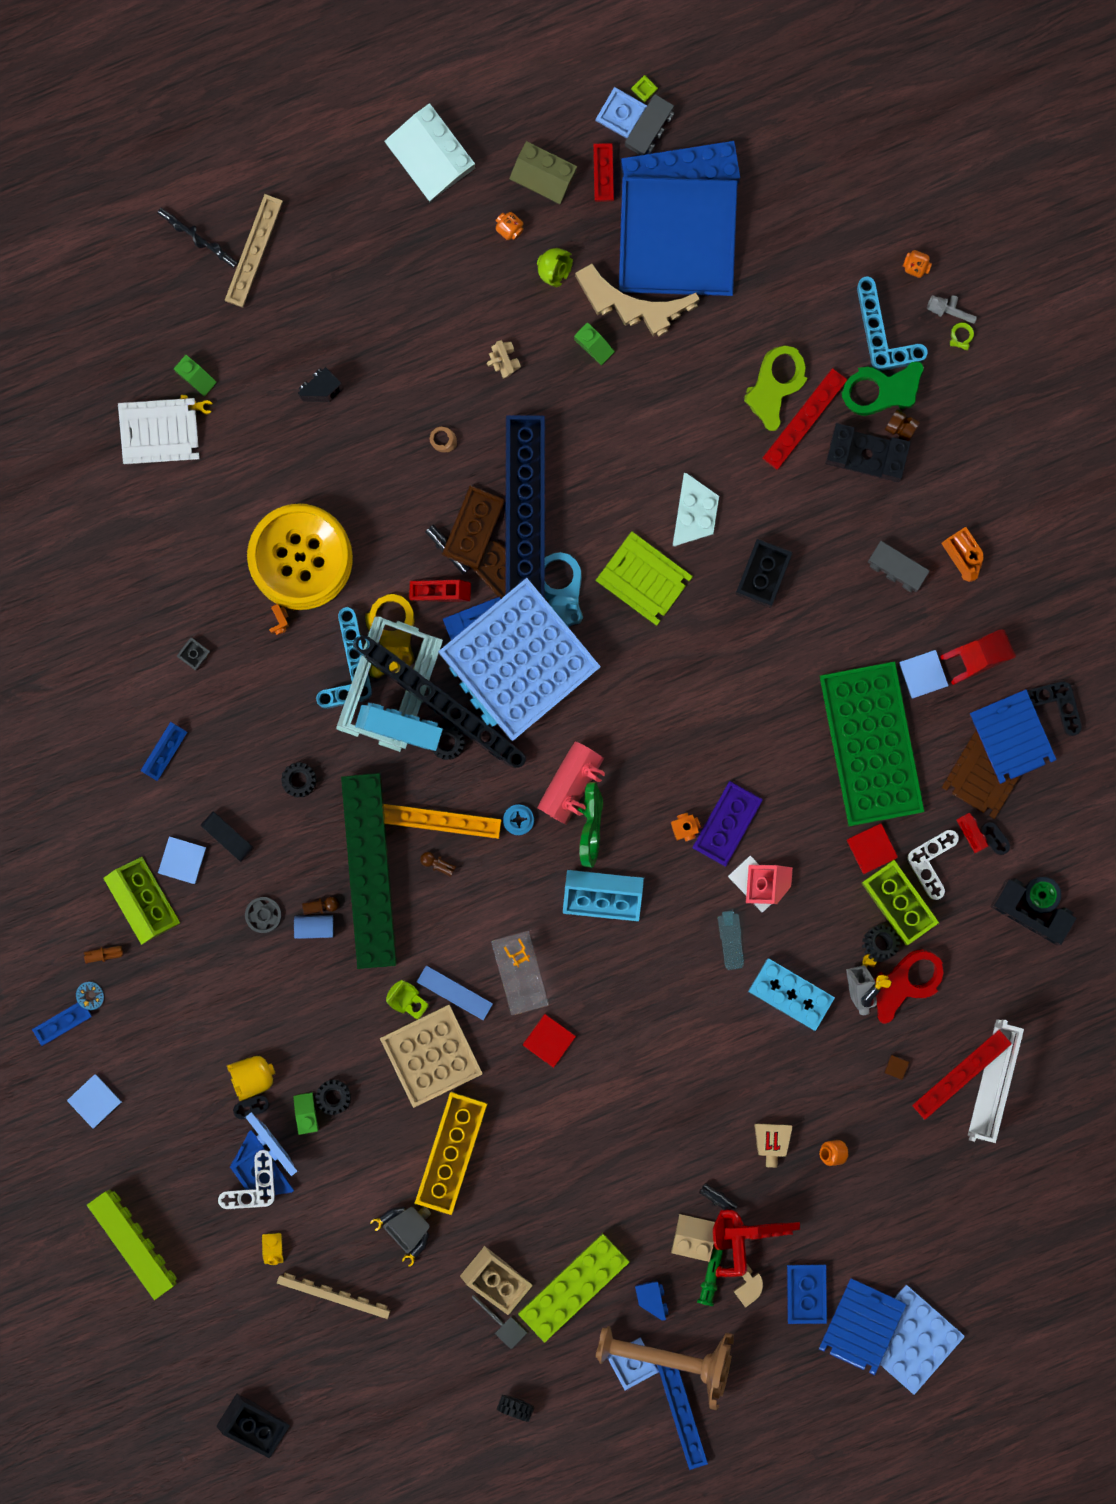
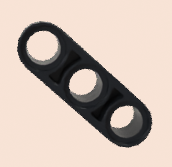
M214 811L200 824L204 830L240 862L254 849Z

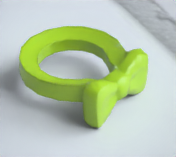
M958 323L953 326L950 346L968 350L970 347L969 343L974 337L973 328L966 323ZM958 328H965L969 331V338L963 343L958 342L955 336V331Z

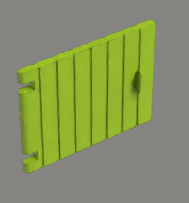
M631 531L595 581L657 626L660 622L655 617L657 613L665 616L686 587L681 583V580L685 578L687 581H690L693 576Z

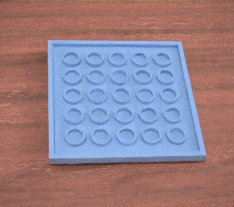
M528 578L524 579L438 651L512 741L601 667Z

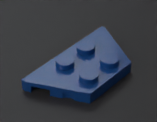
M252 1130L248 1132L230 1166L246 1190L256 1189L255 1155L261 1150H266ZM265 1153L258 1157V1161H262V1167H258L259 1171L263 1169L270 1170V1166L265 1167V1162L269 1160ZM273 1161L275 1195L292 1193L294 1189ZM265 1172L261 1173L259 1176L260 1182L263 1184L268 1183L270 1175ZM271 1185L267 1187L259 1186L260 1190L264 1189V1195L261 1197L269 1196L267 1195V1189H271Z

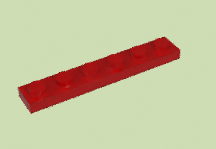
M832 368L762 459L778 470L840 391L847 379Z
M998 1030L912 1106L924 1120L927 1119L1012 1043Z

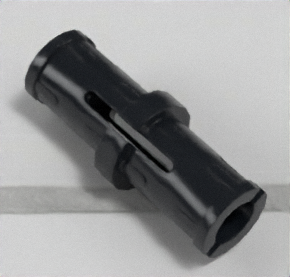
M707 1183L699 1191L700 1194L711 1200L713 1205H718L724 1210H734L738 1205L725 1197L723 1192L716 1191Z

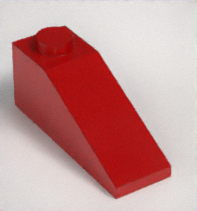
M462 580L410 581L409 600L470 602L471 582Z

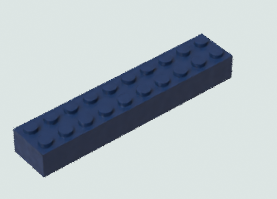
M506 415L505 595L524 579L528 578L545 599V416Z

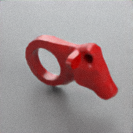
M915 950L905 956L889 975H884L882 972L877 974V976H888V980L891 981L890 987H881V991L876 996L877 1017L881 1023L886 1024L893 1020L896 1010L906 997L927 998L938 992L936 988L941 983L944 973L943 962L939 957L928 950ZM922 959L930 960L934 965L933 977L923 985L910 983L908 972L912 964Z

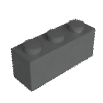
M654 94L626 139L625 147L640 156L651 154L655 147L653 142L656 138L660 139L665 131L663 126L666 121L670 123L675 115L673 112L674 105Z
M882 541L879 542L868 560L871 569L876 572L881 570L887 574L886 578L892 582L899 581L903 584L902 587L911 593L912 591H918L929 573L928 569Z

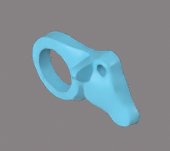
M559 552L545 557V568L549 563L561 560L571 566L574 576L569 586L564 589L551 588L545 582V598L549 600L548 604L569 627L579 624L583 619L579 607L582 575L577 561L569 554Z

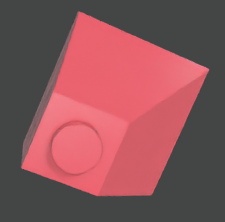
M749 865L746 903L778 904L791 888L793 868L778 865Z

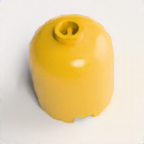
M261 1056L250 1057L227 1065L239 1101L260 1094L272 1086V1075L275 1074L272 1063L268 1064Z

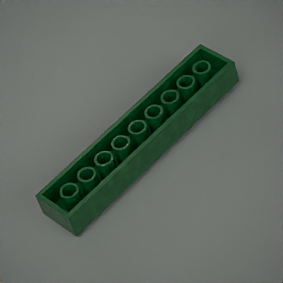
M381 773L341 776L357 969L396 966L397 956Z

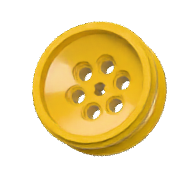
M290 504L273 510L258 523L249 540L247 561L254 582L268 599L285 608L308 610L328 603L341 592L351 573L353 555L349 538L342 525L334 516L313 505ZM294 535L301 537L299 544L291 543V538ZM312 540L319 541L320 544L317 549L309 547V543ZM280 549H286L287 556L279 558L277 552ZM298 554L301 556L305 554L306 559L304 562H297L296 556ZM318 558H322L325 561L324 565L320 568L314 566V562ZM285 567L292 568L290 576L282 575V570ZM303 572L311 574V578L308 581L301 580Z

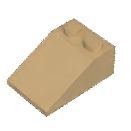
M485 1246L460 1275L467 1286L507 1315L510 1314L533 1286Z

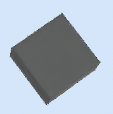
M191 637L177 657L197 671L211 652Z

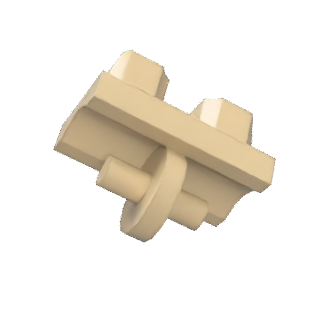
M500 340L491 347L493 352L489 354L491 360L487 362V366H494L496 372L501 371L503 379L509 377L521 367L517 358L509 360L507 355L514 352L512 342L503 343Z

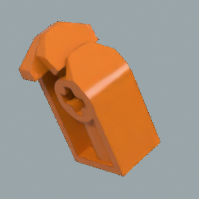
M964 527L941 544L961 572L963 580L972 582L978 578L983 562V552L967 527Z

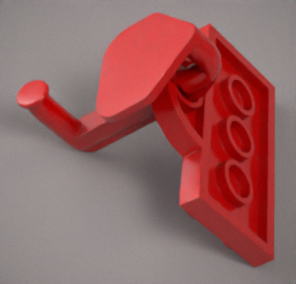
M730 1209L721 1210L713 1226L714 1246L717 1250L733 1249L734 1268L719 1266L716 1269V1276L739 1277L746 1274L745 1239L793 1235V1231L800 1230V1222L743 1226L741 1217L736 1211Z

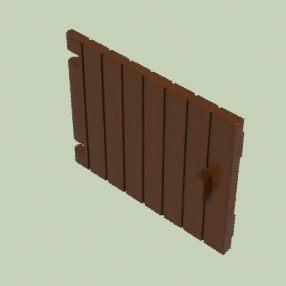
M975 730L941 788L947 791L950 785L955 787L952 792L954 796L983 813L989 807L992 809L989 816L995 819L1020 776L1010 779L1009 774L1006 773L1004 774L1006 782L999 783L979 734Z

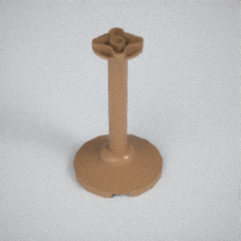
M607 1326V1328H602L596 1358H598L600 1364H603L607 1357L612 1354L700 1374L702 1382L707 1385L709 1407L712 1410H718L717 1399L720 1396L723 1397L732 1358L730 1356L731 1345L729 1344H734V1334L725 1333L715 1351L707 1354L704 1359L613 1339L611 1327Z

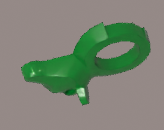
M911 362L907 368L891 377H887L872 367L858 368L859 372L850 376L846 381L842 392V398L847 408L861 416L875 414L892 406H898L901 410L906 409V407L911 408L916 403L919 382L924 372V367L920 362ZM870 380L879 386L878 398L870 405H857L851 399L852 388L860 381Z
M589 782L586 785L584 801L586 810L578 808L587 819L580 840V861L583 867L589 868L595 866L600 841L603 797L598 789L597 782Z

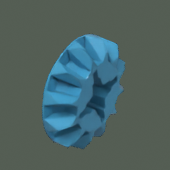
M513 805L506 810L503 823L506 830L511 834L523 835L531 830L534 817L528 807ZM517 812H519L521 818H527V820L521 822L520 828H518L516 822H510V820L516 818Z

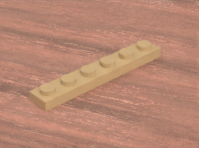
M264 194L225 302L244 307L281 209L282 200Z
M284 1273V1276L280 1275L277 1284L388 1319L391 1311L387 1309L388 1306L377 1302L376 1305L369 1303L368 1299L359 1296L358 1299L350 1297V1293L344 1291L336 1293L332 1291L331 1287L321 1285L320 1288L314 1286L313 1281L307 1279L302 1281L296 1280V1276Z

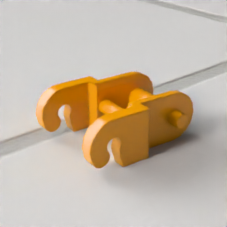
M520 938L518 941L522 949L519 952L510 955L506 946L503 947L509 958H513L515 962L513 965H517L518 968L520 963L526 960L530 961L528 959L530 956L524 952L526 948ZM523 953L524 957L516 961L514 957Z

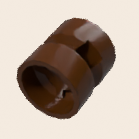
M897 408L885 430L892 435L898 434L899 439L909 441L920 421L913 417L907 418L906 413Z

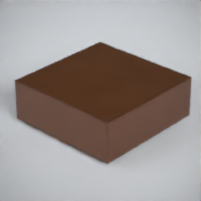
M891 1055L884 1073L903 1080L909 1062Z

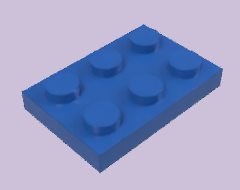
M787 1265L788 1324H827L826 1265Z

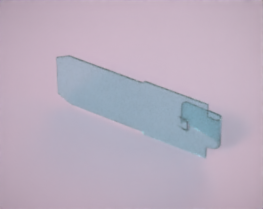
M733 910L724 911L722 916H718L720 938L722 939L725 967L728 970L740 969L743 967L744 960L739 914H734Z

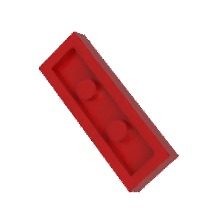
M612 143L593 144L595 202L614 201Z

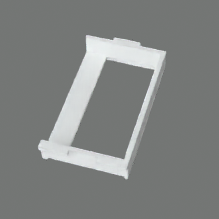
M996 1020L993 1034L1000 1030L1012 1044L984 1068L968 1131L970 1141L975 1142L976 1138L996 1143L1024 1031L1022 1028L1007 1025V1020ZM1003 1082H1004V1087H1003V1091H1002V1095H1001V1099H1000V1103H999V1107H998V1111H997V1115H996V1119H995V1123H994L992 1135L990 1136L991 1130H992V1126H993V1122H994V1118H995V1114H996V1110H997V1106H998V1102H999V1098H1000V1094H1001V1090H1002V1086H1003Z

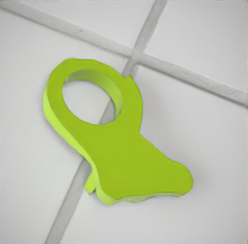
M779 346L767 352L763 359L756 385L748 387L746 390L745 403L750 406L752 412L762 420L765 428L770 431H776L780 425L779 411L782 397L798 391L807 380V377H804V359L798 352L799 350L794 347ZM788 354L794 360L796 369L793 378L787 383L782 384L776 381L772 375V363L779 355Z

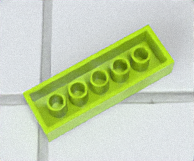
M107 1190L87 1204V1206L155 1300L177 1284L175 1282L177 1277L172 1270L168 1271L165 1268V1260L160 1254L156 1255L153 1251L155 1247L150 1239L143 1237L141 1226L137 1222L133 1223L130 1218L132 1214L127 1207L123 1208L119 1203L121 1199L115 1191Z
M602 1233L518 1312V1315L545 1343L629 1263V1260Z

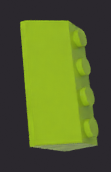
M143 857L115 869L103 878L141 945L180 924Z

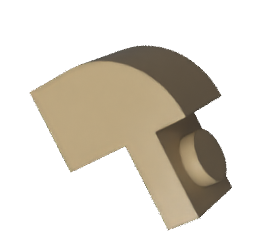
M748 1264L747 1272L742 1276L745 1282L733 1290L745 1308L760 1296L763 1288L760 1274L756 1273L751 1276L750 1274L753 1271Z

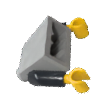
M869 955L863 957L862 966L859 965V967L846 969L850 997L859 1010L860 1015L870 1014V1008L877 1005L876 996L881 991L880 988H889L891 985V981L888 980L889 977L879 975L875 983L867 966L874 967L876 962L873 961L874 958L869 959Z

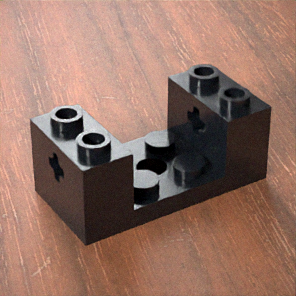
M839 423L835 424L825 464L900 482L910 441L894 437L891 440L855 432L854 427ZM865 449L870 450L872 458L864 459L861 455L862 451Z
M1015 878L1005 880L990 907L1051 943L1062 945L1077 919L1073 916L1074 912L1065 907L1055 909L1047 924L1038 918L1031 919L1028 917L1029 913L1021 908L1015 909L1026 888L1022 887L1024 883Z

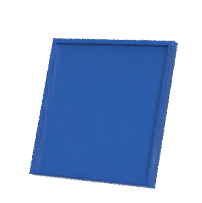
M622 177L619 291L629 293H696L697 295L733 296L737 180Z

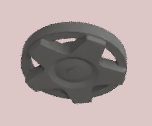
M259 897L248 904L245 911V920L252 930L258 933H268L279 925L281 910L274 900L267 897ZM260 900H267L269 903L264 905ZM253 905L254 911L249 913V909ZM275 909L278 911V917L273 913ZM250 922H256L257 929ZM268 924L274 925L270 929L266 930Z

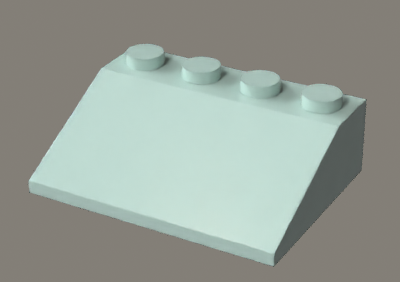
M430 103L415 113L384 141L429 202L475 169L473 160Z

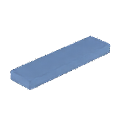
M425 966L417 980V983L482 1020L485 1019L493 1003L428 966Z

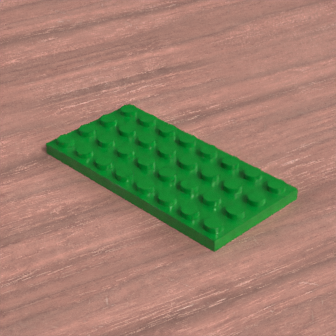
M895 662L819 676L848 827L923 813L924 807Z

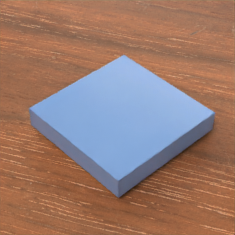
M614 87L595 121L627 139L647 105Z
M936 650L899 662L912 699L948 687Z
M169 836L158 873L195 884L206 847Z
M96 1074L67 1100L93 1129L122 1102Z
M641 1337L631 1342L645 1346ZM612 1354L607 1357L624 1390L659 1372L655 1364Z

